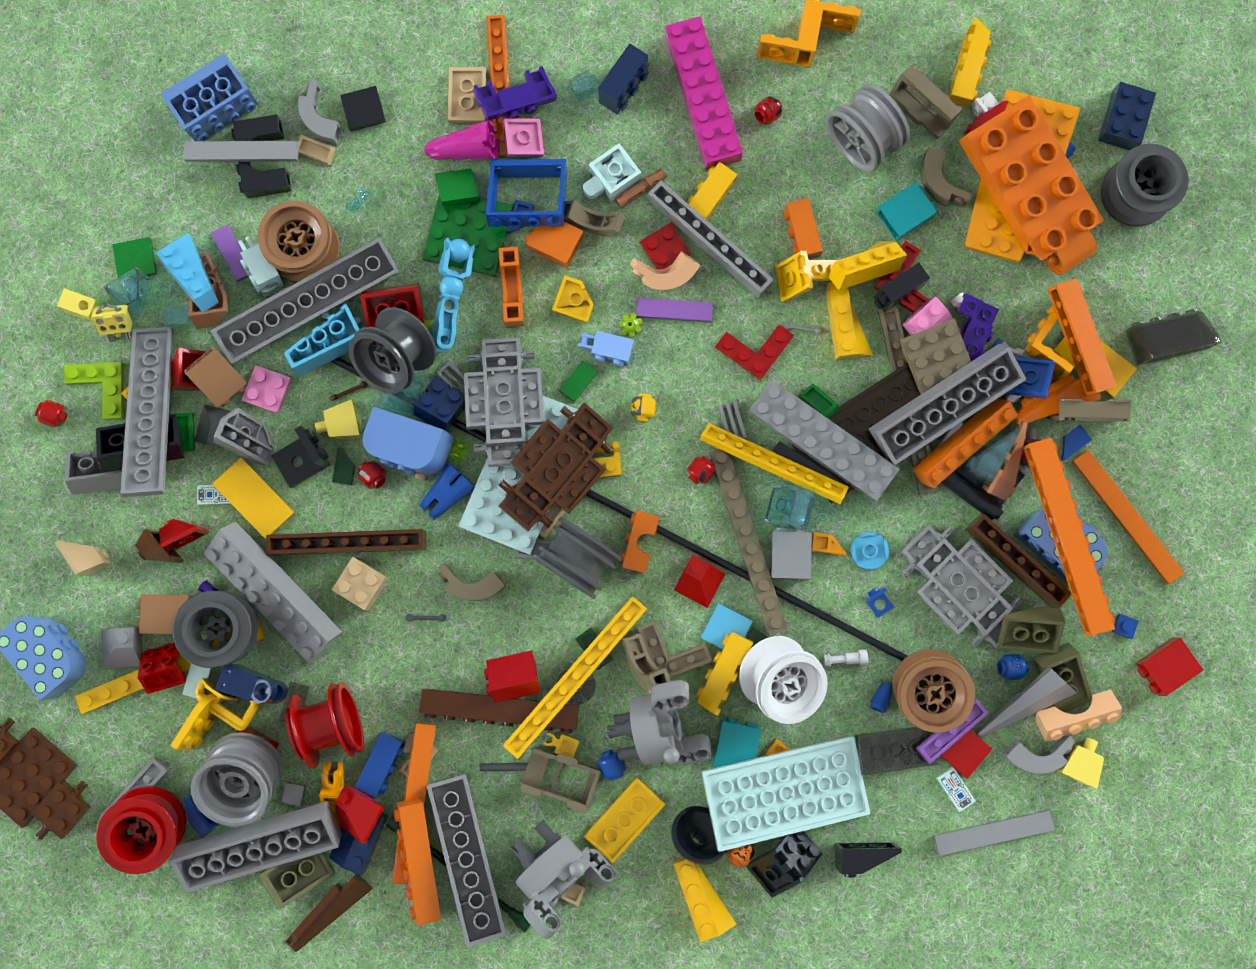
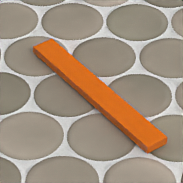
M505 15L486 16L490 81L496 94L499 90L509 88ZM503 117L492 120L497 134H493L494 138L499 140L498 158L506 157Z
M1086 450L1071 461L1167 585L1171 584L1183 575L1184 571L1091 452Z
M415 723L404 801L420 797L424 806L436 729L435 724ZM397 841L391 882L392 884L409 885L408 881L404 880L403 869L406 868V865L400 856V849H403L402 841Z

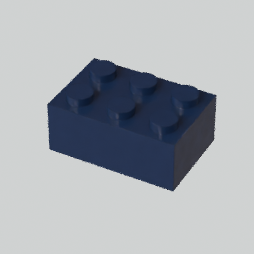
M629 43L598 87L599 103L615 114H618L620 110L624 111L628 105L627 100L629 97L636 94L639 88L638 84L640 81L644 82L649 74L648 54Z
M1120 82L1112 91L1098 141L1126 150H1131L1141 145L1156 92Z

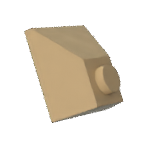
M59 540L55 542L75 575L92 577L111 564L108 560L110 556L104 548L101 549L99 547Z

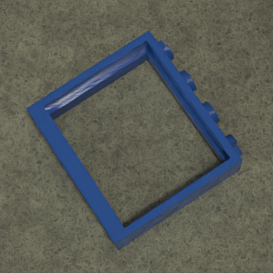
M566 159L491 160L486 206L488 226H564L568 173ZM560 177L558 211L496 212L499 178Z

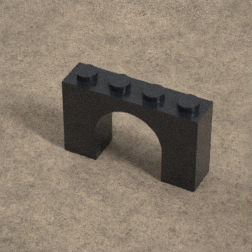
M277 114L233 121L234 129H231V133L235 141H273L284 139L282 121ZM238 162L239 164H236L237 173L241 177L239 189L247 198L292 191L290 175L285 167L261 171L252 168L250 162Z

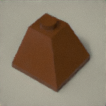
M145 529L135 545L139 550L137 553L143 560L181 563L184 561L175 550L161 547L158 531Z

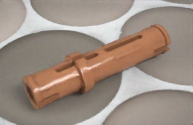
M660 167L649 176H644L643 180L615 198L618 206L622 209L649 189L652 190L660 180L662 181L667 178L665 171Z

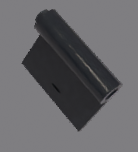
M984 445L941 483L991 520H998L1004 512L1002 508L1006 500L998 498L982 488L1000 458L998 454ZM1019 470L1014 485L1015 488L1025 476Z

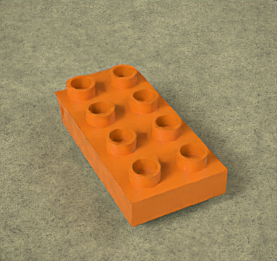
M1030 95L958 140L1026 254H1033L1041 261L1044 260L1053 273L1063 275L1097 252L1096 241L1090 230L1102 223L1104 219Z

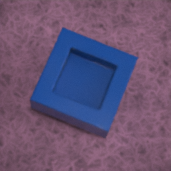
M1118 614L1114 625L1115 629L1112 632L1133 639L1139 621Z

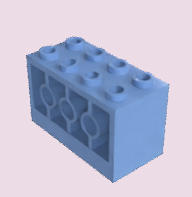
M225 53L161 93V96L183 129L194 141H206L211 134L222 131L225 125L239 120L241 115L246 112H252L258 105V102Z

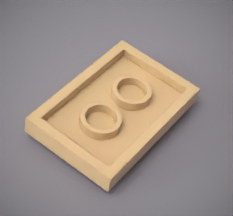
M449 67V123H481L486 121L482 108H479L473 93L474 85H477L478 88L486 86V67Z

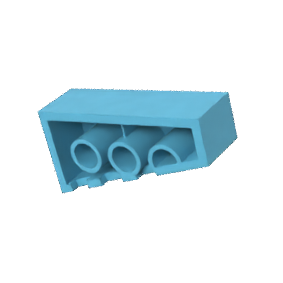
M189 233L156 253L163 266L202 313L219 303L197 247Z
M344 304L335 315L329 316L328 320L320 327L314 328L309 336L303 337L284 353L297 377L349 352V343L359 330V327L347 304Z

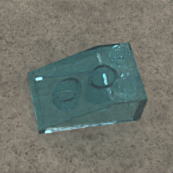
M1020 430L1008 431L973 455L972 458L967 459L964 464V468H966L964 473L984 484L992 483Z

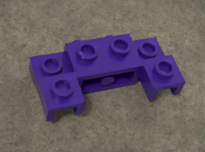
M540 66L538 71L532 73L529 70L525 71L524 77L527 83L499 90L497 94L491 81L487 82V86L480 88L474 85L473 93L479 108H482L486 121L501 117L503 119L517 118L520 114L524 113L532 114L539 106L556 101L557 94L548 80L543 66Z
M966 293L963 294L962 298L964 299L956 312L969 317L960 334L972 362L984 354L985 350L983 348L993 335L991 331L993 328L992 324L999 309Z

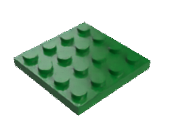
M439 195L422 259L440 264L446 238L448 237L450 241L463 239L469 246H475L471 271L496 277L500 262L499 248L504 246L508 226H488L486 198L479 197V201L442 206ZM497 201L496 212L513 211L512 204ZM449 258L448 266L463 269L464 262H454Z

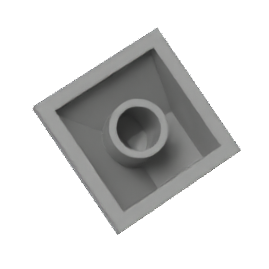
M131 627L102 630V668L139 667L142 654V634H139V629Z

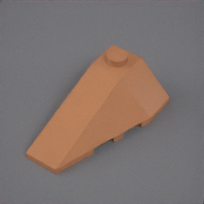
M201 253L199 255L219 303L202 313L189 297L188 316L196 329L214 327L228 313V296L209 253Z
M1022 420L982 487L986 492L1003 500H1006L1007 497L1010 498L1015 491L1014 485L1028 425L1027 422Z

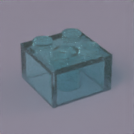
M773 485L764 522L780 528L807 531L816 493L799 486Z

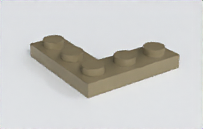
M656 621L637 627L652 662L658 668H666L669 678L712 662L706 643L669 657Z

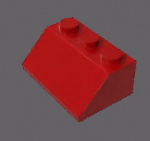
M419 283L363 291L360 294L366 327H375L378 314L382 310L391 307L408 311L424 324L423 301Z

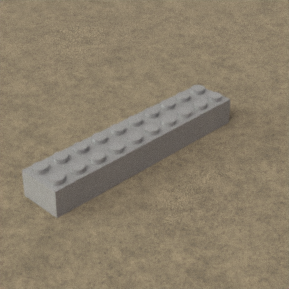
M378 237L210 331L232 364L397 273L399 269L381 238Z

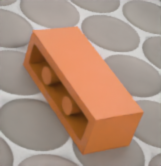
M809 198L787 203L785 210H783V217L789 223L788 235L790 239L793 238V254L807 251L808 259L821 256L823 249Z

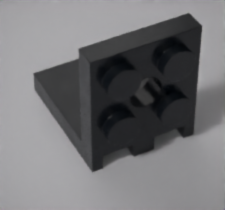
M303 426L294 429L299 437L298 440L271 455L291 489L331 465L327 460L329 455L317 443L319 442L317 435L311 432L309 428L306 429ZM296 457H301L303 460L300 467H294L293 460Z
M801 831L783 836L774 849L752 860L746 867L770 897L773 898L801 883L823 853L808 835Z

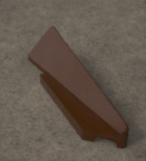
M355 874L344 887L337 883L293 931L285 943L297 952L373 888L359 874Z

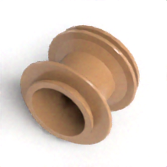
M301 201L282 202L271 208L260 222L258 242L262 255L287 280L297 283L338 260L340 254L338 235L328 223L323 213L310 204ZM310 239H315L312 244H309ZM293 250V253L289 255L288 251ZM303 250H307L306 254L301 255Z
M935 649L920 650L906 657L895 671L892 685L894 698L902 714L915 727L928 732H947L960 726L969 717L975 701L974 684L967 671L951 655ZM934 675H940V679L938 681H933L932 678ZM926 680V685L919 686V682ZM950 683L949 689L945 690V684ZM932 690L938 691V694H937V695H935V694L932 695V694H931V691H932ZM919 694H923L924 699L919 700L917 699V696Z

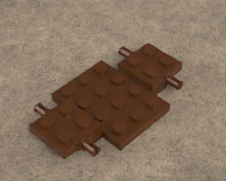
M583 403L574 413L566 406L562 407L559 412L568 418L562 429H559L552 421L546 419L509 463L523 475L521 479L512 487L504 479L498 484L506 492L505 498L498 507L526 531H529L539 521L547 528L553 524V521L545 516L553 503H556L567 514H570L606 470L592 456L600 447L607 454H610L614 449L605 442L607 435L613 427L586 403Z
M7 718L2 726H0V810L21 828L26 827L35 816L43 825L38 833H36V837L41 840L49 831L63 839L91 807L81 796V793L88 784L80 781L75 789L71 787L65 780L77 767V764L35 728H31L19 742L8 732L15 721Z

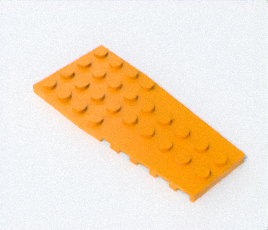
M1007 89L1003 101H1008L1006 109L1029 95ZM1030 95L1064 154H1066L1081 108ZM980 178L964 248L1019 263L1024 250Z

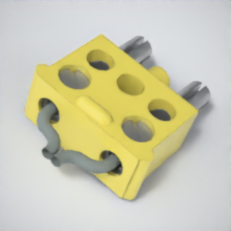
M104 302L102 303L103 306L93 309L91 320L94 321L99 334L105 335L108 342L114 341L112 334H115L116 337H121L123 332L128 340L129 338L130 340L132 339L131 328L133 322L127 311V305L115 306Z

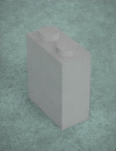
M776 528V531L771 532V579H811L812 533L807 532V529H795V532H787V528Z

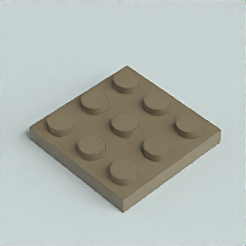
M955 318L899 340L920 394L971 362Z

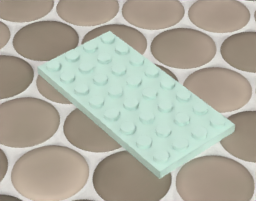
M543 396L544 421L549 419L559 429L565 426L568 419L559 412L562 407L566 406L573 413L578 409ZM542 424L525 425L528 440ZM487 457L459 527L531 555L543 523L539 521L529 531H526L498 507L506 495V492L498 484L504 479L512 487L523 475L513 466L489 467Z
M853 735L701 771L716 846L719 852L870 814Z

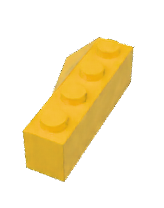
M975 17L964 36L948 94L952 102L968 107L977 97L976 85H979L983 74H980L981 68H984L987 61L985 52L989 51L992 40H989L991 32Z
M879 241L862 253L835 261L828 277L838 290H842L899 271L907 254L896 241Z
M828 282L825 291L835 360L873 356L852 306L849 289L838 290L833 282Z
M734 631L731 634H726L722 642L725 646L722 652H717L713 660L716 664L713 670L709 668L704 678L707 682L704 687L700 686L696 697H698L697 703L716 716L719 715L720 707L726 701L730 687L738 676L743 659L753 645V641Z
M684 857L673 860V865L700 943L718 937L737 925L699 865L688 861Z

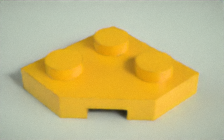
M564 275L552 312L588 324L594 304L582 281Z

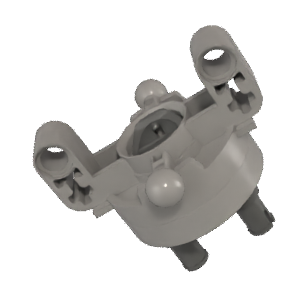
M677 680L657 684L649 690L648 695L632 698L630 712L614 715L615 725L607 726V730L610 731L607 732L608 737L613 738L626 735L631 737L634 742V746L618 748L620 761L637 758L644 765L661 762L683 765L706 761L711 757V739L708 735L698 734L684 737L676 709L684 708L689 703V685L687 682Z
M542 820L534 829L546 841L544 847L534 854L519 839L510 847V850L520 859L521 865L525 869L515 882L529 899L523 904L525 907L523 911L524 917L542 938L549 939L561 927V919L552 909L557 905L560 896L583 875L596 888L605 889L614 880L616 873L614 868L598 850H589L586 847L581 852L568 835L561 838L558 833H554L545 821ZM546 923H549L552 926V929L547 927Z

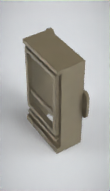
M913 63L900 75L889 95L905 109L904 114L917 126L921 124L938 139L951 126L963 108L960 105L957 107L921 71L914 68L915 64ZM911 89L916 90L928 103L926 104Z
M1061 399L1059 401V413L1048 416V419L1130 422L1131 400H1109V402Z
M533 747L520 785V791L535 797L543 794L566 802L570 809L586 813L601 770L580 763L573 757L564 754L557 755ZM549 758L559 761L550 789L540 786ZM562 763L591 772L582 800L553 790L559 771L563 767Z

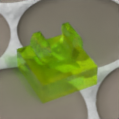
M455 438L448 457L463 465L472 447Z

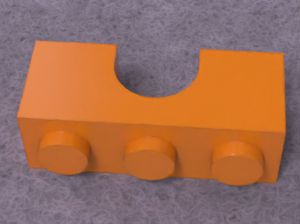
M637 510L636 514L632 513L630 525H633L631 533L627 532L625 543L628 546L626 551H622V560L620 561L623 562V568L642 573L646 572L650 553L639 548L638 539L642 534H656L660 519L659 515Z

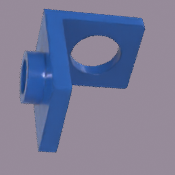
M885 587L873 588L868 592L869 596L865 598L877 618L893 608V605L884 594L887 591ZM876 600H884L886 607L883 610H877L875 608Z

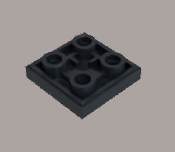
M376 86L340 95L350 132L386 122Z

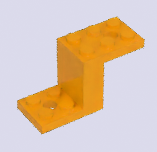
M806 0L801 15L797 41L789 37L779 38L772 34H761L756 58L811 67L820 27L854 33L860 18L861 9H857L854 6H841L833 2L824 3L819 0Z

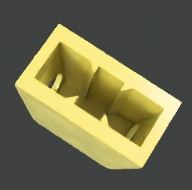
M64 288L57 306L68 314L92 321L93 309L101 307V304L93 298Z
M348 400L323 411L325 420L315 423L317 433L327 432L332 440L363 437L357 406L353 400Z
M1087 737L1083 747L1073 744L1071 752L1064 756L1068 762L1056 771L1097 789L1104 762L1103 756L1094 753L1098 741Z

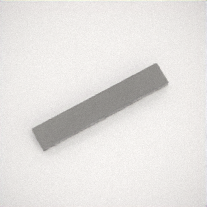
M184 141L183 160L185 162L298 161L299 143L297 141Z
M1044 810L933 836L939 856L1054 831L1050 810Z

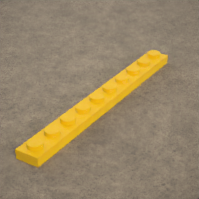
M632 596L504 743L503 747L515 758L519 759L647 611V608Z
M259 620L258 634L255 642L266 638ZM228 632L226 637L230 640L232 633ZM215 639L213 641V645L215 647H218L220 641L218 639ZM180 654L178 664L182 671L186 672L190 669L191 663ZM139 669L76 695L75 699L81 714L88 713L143 690L144 688L137 678Z

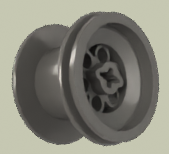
M1159 144L1136 146L1129 150L1120 162L1109 169L1105 175L1101 189L1102 202L1107 212L1122 224L1128 226L1152 224L1161 219L1167 211L1173 209L1182 201L1188 189V171L1182 159L1168 147Z
M391 307L382 310L378 314L375 327H363L355 333L349 343V356L355 370L365 382L378 391L395 394L411 385L414 378V370H426L433 365L436 358V347L430 332L417 317L403 309Z
M206 591L192 596L178 609L172 625L173 640L179 653L190 663L204 668L222 667L240 660L252 649L258 634V620L252 606L243 597L228 591ZM217 610L222 613L221 618L215 616ZM205 616L209 619L207 625L202 623V619ZM229 618L231 619L232 626H229L227 623ZM219 624V627L225 628V630L218 632V630L211 628ZM203 631H206L208 634L206 639L201 637ZM228 632L232 633L230 640L226 637ZM215 639H218L220 641L218 647H215L213 645V641Z

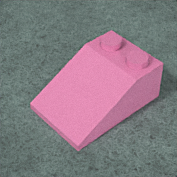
M935 296L928 299L902 326L910 335L949 321L953 317L949 310Z

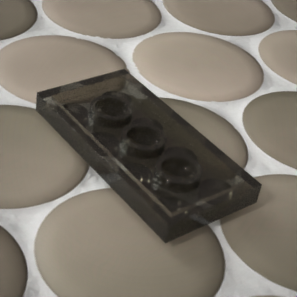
M914 726L855 735L861 775L939 764L938 758L931 764H928L916 749L934 732L924 731Z

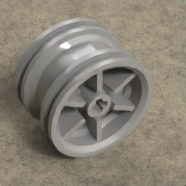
M873 84L863 85L853 93L849 106L839 105L826 116L827 130L834 144L856 168L864 172H871L876 166L880 165L884 160V152L887 150L895 152L910 139L909 125L899 106L883 89Z
M240 732L223 736L214 744L206 756V760L193 776L191 782L193 802L207 818L222 825L244 826L254 822L265 811L271 795L281 781L283 775L281 757L268 741L254 734Z

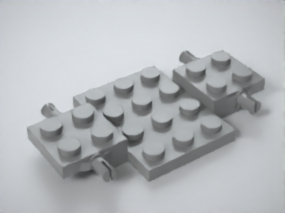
M520 337L482 340L481 355H469L470 363L481 362L483 372L464 373L466 428H486L485 444H474L473 446L474 452L486 451L489 467L512 466L509 463L528 442L525 425H540L544 422L541 368L522 369L523 359H534V351L523 352L520 347Z
M927 525L900 551L910 564L902 573L909 577L910 574L917 570L928 579L915 593L956 635H959L971 624L978 634L970 642L975 648L983 641H986L995 650H998L997 643L1004 615L1015 613V609L1023 603L1019 597H1016L1009 604L1000 595L1013 580L973 539H969L957 551L946 540L954 533L951 530L952 528L948 526L940 534L930 525Z

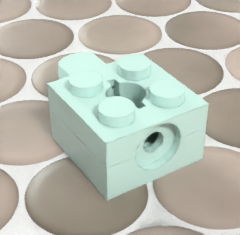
M620 143L589 164V173L592 175V178L583 184V193L590 200L605 193L610 201H612L641 181V171Z
M246 237L245 240L250 247L246 249L242 240H239L238 243L243 250L240 252L243 258L240 262L257 293L261 292L265 298L284 288L275 267L269 264L263 257L259 244L253 246L250 238Z

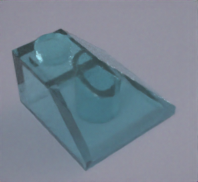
M136 267L103 287L118 306L127 305L129 315L140 312L141 308L146 305L152 279Z

